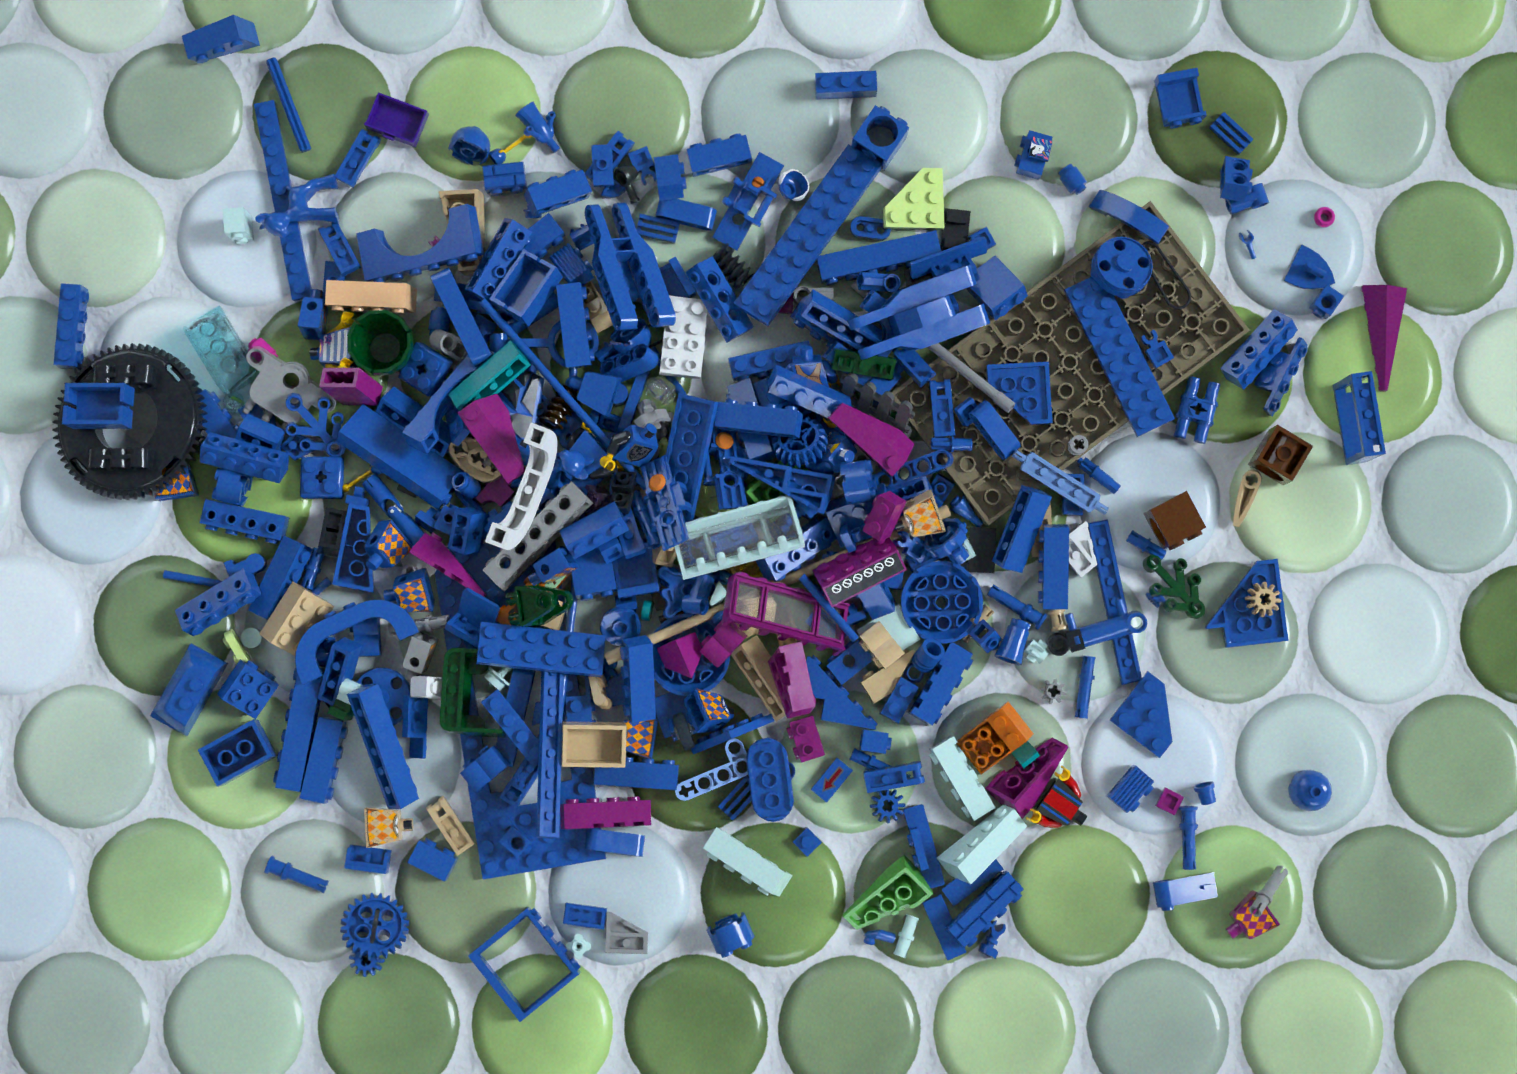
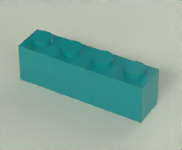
M510 340L448 395L456 408L461 411L475 400L498 394L531 364L519 348Z

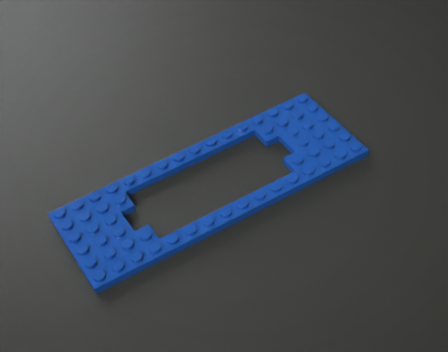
M556 542L547 549L543 557L540 556L534 563L557 550ZM483 543L480 544L479 552L464 555L450 550L487 594L486 598L494 602V596L490 595L488 590L496 588V584L483 569L486 567L485 565L488 560L500 553V549L492 544ZM525 545L519 548V554L525 551ZM509 560L504 563V569L510 566ZM533 564L511 585L512 589L510 592H515L514 587L526 585L523 583L530 573L536 571ZM437 569L435 579L441 616L449 615L452 618L458 613L463 590L467 587ZM560 595L558 600L563 602V606L565 598L563 595ZM503 599L497 604L500 608L503 605L508 606L507 602ZM567 611L560 627L561 631L566 629ZM445 628L443 629L447 651L451 648H465L463 639L445 630ZM568 674L565 697L580 696L577 675ZM472 675L469 715L479 716ZM566 701L564 703L562 719L564 722H567ZM460 734L464 764L470 759L475 761L480 757L478 752L484 748L482 737ZM570 767L572 780L561 782L560 804H566L568 799H578V803H586V799L597 798L592 767ZM490 783L476 793L468 784L483 880L606 859V852L584 850L587 828L561 829L560 821L558 839L536 837L537 803L519 805L516 809L499 798L502 792L491 793ZM513 825L533 840L530 844L533 848L525 857L521 855L517 858L499 843ZM514 837L512 845L519 849L523 846V841L520 837Z

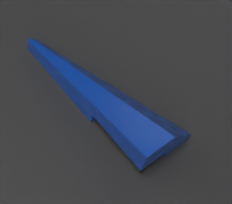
M730 457V464L818 513H825L834 488L835 477L833 475L751 459Z

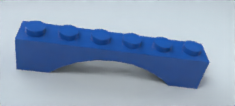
M467 354L448 379L442 383L437 392L430 397L426 405L418 411L416 417L405 427L402 434L407 445L425 454L431 450L439 440L441 420L453 402L448 394L486 361L474 366Z

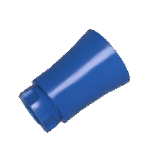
M1012 618L994 656L1014 665H1022L1023 653L1031 624Z

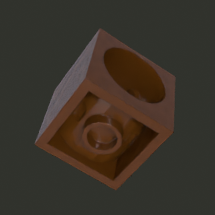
M1276 425L1267 431L1248 465L1281 485H1286L1294 480L1313 445L1283 427Z
M1187 491L1143 513L1163 549H1175L1185 544L1183 539L1186 538L1187 541H1190L1202 535L1201 530L1206 528Z

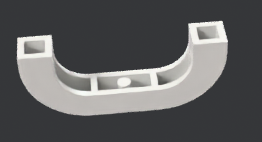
M530 423L524 439V443L530 447V456L512 506L502 522H492L485 542L505 550H511L516 547L529 530L556 459V434L552 430L534 423Z

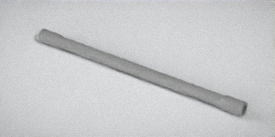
M856 279L851 288L865 298L870 291L858 290ZM939 343L927 347L989 396L1007 413L1013 409L1016 404L995 389Z

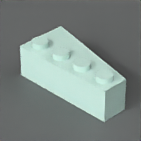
M950 736L931 747L929 757L934 765L939 764L942 769L939 773L944 782H950L953 787L950 791L956 801L960 799L964 807L961 810L966 818L971 817L975 821L993 810L995 806L983 785L978 782L976 773L967 764L965 754L956 746L958 742L955 737Z
M1002 805L940 854L937 860L950 876L972 884L1027 825L1014 808Z
M717 827L703 847V849L708 851L706 855L716 862L720 859L725 863L723 865L724 868L732 873L735 870L742 874L740 877L742 880L749 884L753 881L759 885L757 889L767 896L769 893L780 896L793 876L787 871H782L778 865L761 857L759 853L746 847L745 844Z

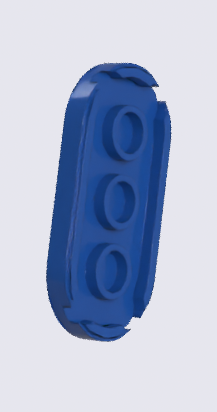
M763 738L750 746L746 756L752 806L760 818L776 822L784 819L790 813L794 804L788 754L785 747L779 741Z

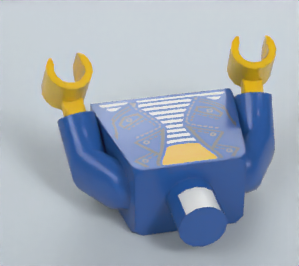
M823 418L829 428L835 429L831 430L827 435L828 446H826V453H822V459L816 458V464L810 462L808 467L805 465V468L812 472L823 474L839 473L841 464L851 463L854 460L857 449L854 447V443L833 422L826 421Z

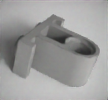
M441 329L433 331L430 335V345L450 358L449 360L453 363L449 370L454 371L456 366L468 354L461 339Z

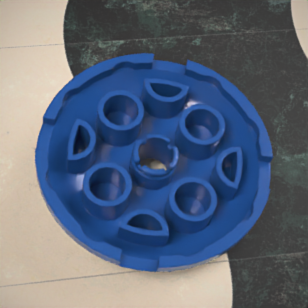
M934 561L919 567L916 572L909 576L901 593V611L909 628L913 626L920 638L924 640L935 639L941 644L955 642L967 636L979 622L983 610V595L976 578L961 565H954L949 561ZM938 597L944 598L946 602L944 608L937 606L936 600Z
M685 613L675 615L673 618L664 621L657 627L654 633L696 614ZM712 620L653 645L654 678L667 691L680 696H688L694 688L710 691L725 676L730 656L717 668L702 654L693 677L689 678L665 668L657 650L658 647L694 632L701 645L708 635L713 637L716 633Z

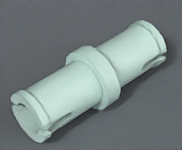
M906 914L903 928L898 933L899 939L893 954L906 958L911 940L914 941L915 938L913 934L919 918Z

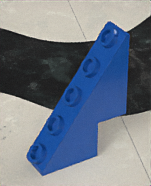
M814 655L811 657L807 656L806 663L815 698L824 699L820 720L876 730L878 725L870 715L867 718L861 712L864 710L863 707L856 700L852 702L847 697L849 692L842 685L838 687L833 682L836 678L828 670L824 672L819 667L822 663Z

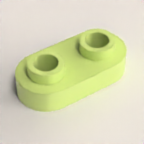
M233 629L226 631L223 642L228 649L231 648L234 652L233 659L237 664L240 659L246 663L248 660L251 661Z

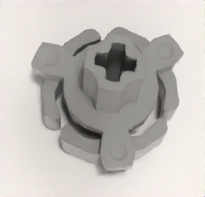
M650 399L642 400V402L637 404L640 416L634 420L635 425L644 428L648 423L653 424L657 429V440H661L663 437L669 440L674 417L673 413L667 412V409H657L655 402Z

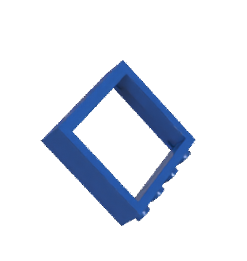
M1372 371L1350 374L1333 384L1346 465L1365 463L1386 454ZM1368 378V383H1362L1363 380ZM1350 386L1351 392L1346 393L1345 388ZM1374 445H1379V452L1373 450Z
M530 907L468 955L519 1022L580 974L579 968L581 967L575 958L570 959L565 953L568 951L561 941L557 943L553 937L555 934L548 925L544 926L540 921L542 917L535 908L531 910ZM528 917L571 972L524 1009L481 953L524 918Z

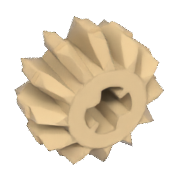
M1262 582L1261 587L1256 583L1254 584V589L1250 588L1247 590L1252 596L1245 597V600L1251 601V604H1248L1246 607H1254L1252 610L1253 615L1259 612L1260 617H1264L1265 614L1271 616L1273 615L1272 609L1275 611L1279 609L1275 603H1280L1282 600L1275 597L1280 594L1279 591L1272 592L1275 587L1273 584L1267 588V582ZM1265 595L1266 597L1264 600L1267 601V603L1261 604L1262 599L1260 598V596Z

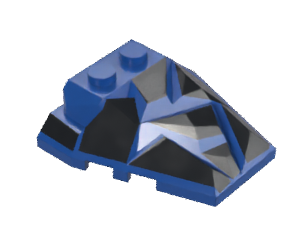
M526 369L501 390L498 396L510 412L517 444L530 450L529 445L524 443V439L530 423H537V408L541 402L545 378Z

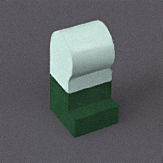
M348 678L345 679L339 688L334 705L330 706L328 714L343 721L352 720L354 713L347 694L363 685Z

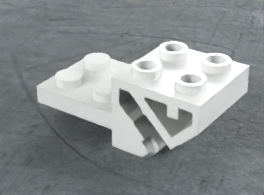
M669 296L676 314V321L673 326H664L659 375L700 379L707 309L701 299Z

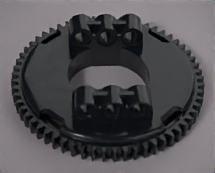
M131 343L130 348L126 344H123L122 348L115 345V351L108 347V353L100 351L101 357L93 354L94 361L87 358V366L80 364L82 370H74L77 376H69L72 381L71 383H126L135 388L134 394L147 393L154 401L158 414L157 426L153 436L141 448H111L104 438L102 429H72L63 425V406H69L74 409L76 407L64 402V397H58L57 399L61 401V405H55V407L60 410L53 413V415L58 417V420L52 422L58 425V427L52 429L58 435L54 436L53 439L59 441L55 444V447L61 449L57 454L63 456L60 461L66 463L64 468L69 469V474L75 476L74 480L80 481L79 484L86 486V489L93 490V493L111 499L122 500L123 498L130 500L131 498L137 500L138 497L145 499V494L153 496V491L160 493V487L167 490V483L174 485L172 479L180 480L178 474L180 472L186 474L184 468H191L189 461H196L193 455L194 453L200 454L197 446H201L200 438H205L201 432L207 430V428L202 426L203 423L208 422L203 418L208 413L202 410L207 405L201 402L205 397L200 394L203 390L197 387L200 383L194 380L195 376L191 373V370L177 357L163 349L159 350L155 346L152 348L147 344L144 346L139 343L136 346ZM167 365L172 366L170 369L180 378V381H177L167 370ZM174 458H179L181 461L177 460L174 463V465L165 472L167 476H163L162 470ZM79 463L87 470V472H85V471L81 468V466L79 465Z

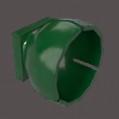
M388 310L368 311L358 317L356 320L361 326L354 321L347 334L348 354L357 368L372 376L400 373L401 369L407 365L413 353L412 330L404 318Z

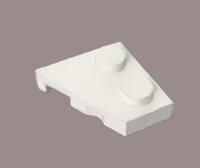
M1086 521L1069 534V565L1080 578L1097 565L1092 539H1090L1088 530L1089 526Z

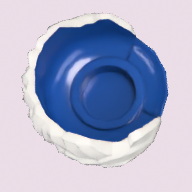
M789 169L780 174L778 182L781 195L788 200H803L809 191V182H807L806 176L795 169Z

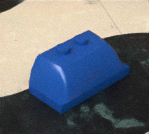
M191 643L150 717L188 736L228 663Z

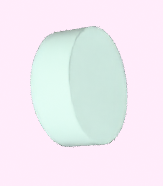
M256 628L245 629L241 635L242 644L247 648L259 647L263 641V637L259 635L261 631Z

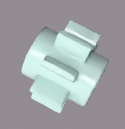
M1033 639L1024 650L1027 653L1025 659L1031 664H1034L1035 661L1041 664L1049 654V651L1046 650L1048 644L1042 639H1039L1038 642Z

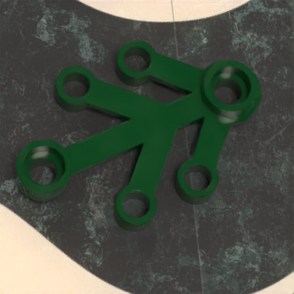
M1150 555L1143 560V568L1149 573L1156 572L1170 587H1163L1161 584L1155 583L1149 587V593L1153 597L1159 595L1179 597L1184 602L1177 603L1175 599L1169 598L1163 603L1165 611H1182L1188 617L1199 619L1205 614V606L1199 600L1198 585L1201 583V577L1198 574L1194 573L1187 578V583L1190 586V596L1185 591L1184 570L1187 568L1186 560L1179 558L1173 563L1176 581L1161 566V559L1158 556Z

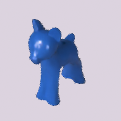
M335 174L309 180L301 186L291 187L287 185L289 209L286 212L261 213L255 217L258 223H262L259 229L266 228L272 235L281 236L282 238H286L289 235L288 225L293 221L339 223L336 207L308 208L307 204L314 194L320 190L338 189Z
M517 444L523 464L527 466L530 450ZM562 450L560 452L561 459H555L546 487H563L561 471L580 480L587 479L588 473L584 467L592 464L594 458L583 457L578 451ZM524 474L511 483V488H519Z

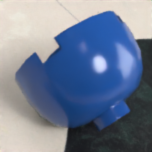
M469 126L462 127L453 134L448 149L453 151L452 156L463 163L473 165L474 161L482 165L487 161L491 145L488 136L480 128Z
M637 318V329L615 330L611 334L610 338L612 341H610V344L618 354H627V351H630L639 344H645L649 347L651 332L643 319Z
M1302 770L1295 774L1288 787L1289 797L1293 804L1306 811H1317L1325 807L1332 795V787L1328 778L1314 770Z

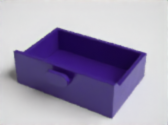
M378 92L364 125L366 129L381 134L383 138L391 141L397 140L416 148L429 113L427 110Z

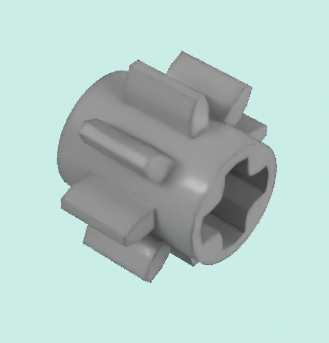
M1057 679L1053 680V684L1046 680L1045 684L1047 686L1040 688L1045 694L1042 696V699L1048 698L1049 704L1053 703V699L1060 703L1061 699L1059 697L1066 695L1065 692H1062L1064 684L1058 685ZM1053 686H1055V690L1058 691V693L1051 697V693L1048 692V689L1053 688Z

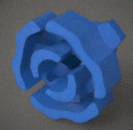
M945 518L942 520L945 532L925 535L923 546L927 550L926 555L932 558L938 556L940 559L948 556L954 565H961L969 557L968 551L962 545L967 539L965 535L968 532L967 525L958 518Z

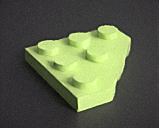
M922 168L883 208L884 229H944L942 168Z

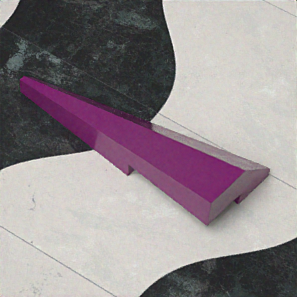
M1362 285L1361 292H1363L1364 309L1368 319L1367 326L1372 355H1374L1375 373H1377L1378 390L1386 392L1388 391L1407 288L1392 285Z

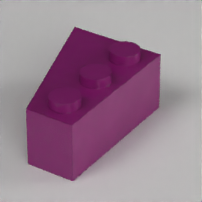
M802 642L780 646L768 660V664L786 717L788 719L809 714L816 707V699L811 687Z

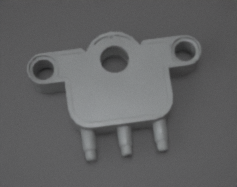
M255 346L248 351L246 355L247 362L260 371L250 387V398L244 405L243 413L248 414L257 403L266 409L261 420L269 422L272 416L275 415L284 421L280 428L286 430L288 423H298L303 419L297 411H291L286 407V398L291 393H297L302 397L303 405L307 410H309L311 405L319 409L318 400L321 397H328L333 402L327 413L334 410L337 400L319 388L318 383L310 379V374L303 364L298 362L286 363L260 346ZM252 352H259L262 355V360L259 362L254 361L251 357ZM287 373H295L299 377V384L296 386L288 385L285 381V375ZM296 398L290 400L292 404L298 403Z

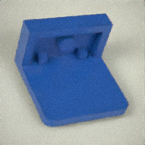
M466 588L462 593L458 613L446 623L445 630L478 648L480 623H496L500 607L470 588Z

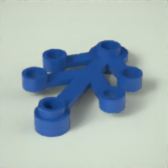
M289 394L286 398V407L291 411H297L311 427L298 426L296 423L290 422L286 425V433L290 436H295L296 434L320 436L324 441L312 442L307 437L302 438L299 446L303 451L321 450L326 451L330 457L342 456L346 448L336 441L341 424L344 422L343 414L340 412L332 414L331 421L334 425L331 437L326 431L327 412L330 407L329 398H319V419L317 421L303 405V399L299 394ZM296 398L298 403L292 404L290 400ZM327 401L328 405L323 407L320 405V402ZM340 416L341 421H334V417ZM294 426L296 431L290 432L288 428ZM304 441H307L310 445L308 447H303L302 443ZM333 444H338L339 448L337 450H334L331 446Z

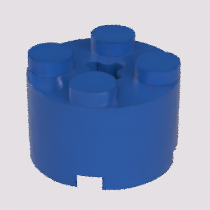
M871 460L841 464V475H845L842 486L848 505L873 501L877 496L876 479L872 478L871 472H873Z
M217 468L214 477L217 485L213 489L212 499L242 507L248 498L244 495L247 490H251L253 476Z
M741 912L740 917L737 914H732L715 922V928L712 929L709 926L706 929L716 953L721 954L722 958L733 954L735 949L750 947L752 945L751 940L755 937L744 912Z

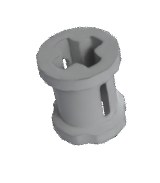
M1076 435L1069 440L1067 444L1069 453L1074 456L1083 454L1088 448L1086 437ZM1081 442L1080 448L1076 450L1074 448L1075 443Z

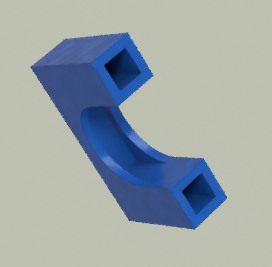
M870 290L859 307L868 313L881 308L887 300L877 292ZM888 317L879 320L878 322L883 331L882 341L893 337ZM834 340L822 357L832 363L835 348L848 349ZM897 348L888 350L878 355L888 357L891 351L894 352ZM856 374L858 376V383L863 386L874 377Z

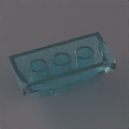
M220 305L183 327L186 336L212 379L226 396L232 395L253 382L260 373V371L247 362L246 355L248 350Z

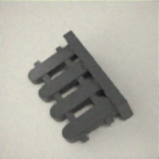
M850 372L846 377H841L840 382L843 383V386L839 392L850 396L853 408L901 430L908 438L911 436L912 429L908 426L910 418L913 419L915 412L912 411L913 406L909 401L904 400L901 404L894 402L895 397L890 391H885L882 395L876 393L874 383L866 382L864 386L859 384L858 376L855 373ZM855 391L861 393L859 400L854 398ZM873 400L879 402L877 409L872 407ZM891 409L897 411L895 419L890 416Z

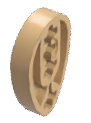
M465 438L462 441V448L468 454L464 452L456 454L454 447L457 445L450 444L449 452L454 461L474 479L483 483H491L502 477L498 470L492 472L493 469L490 466L483 468L484 464L477 461L476 464L474 463L473 455L477 456L481 453L480 457L486 460L489 458L476 439Z

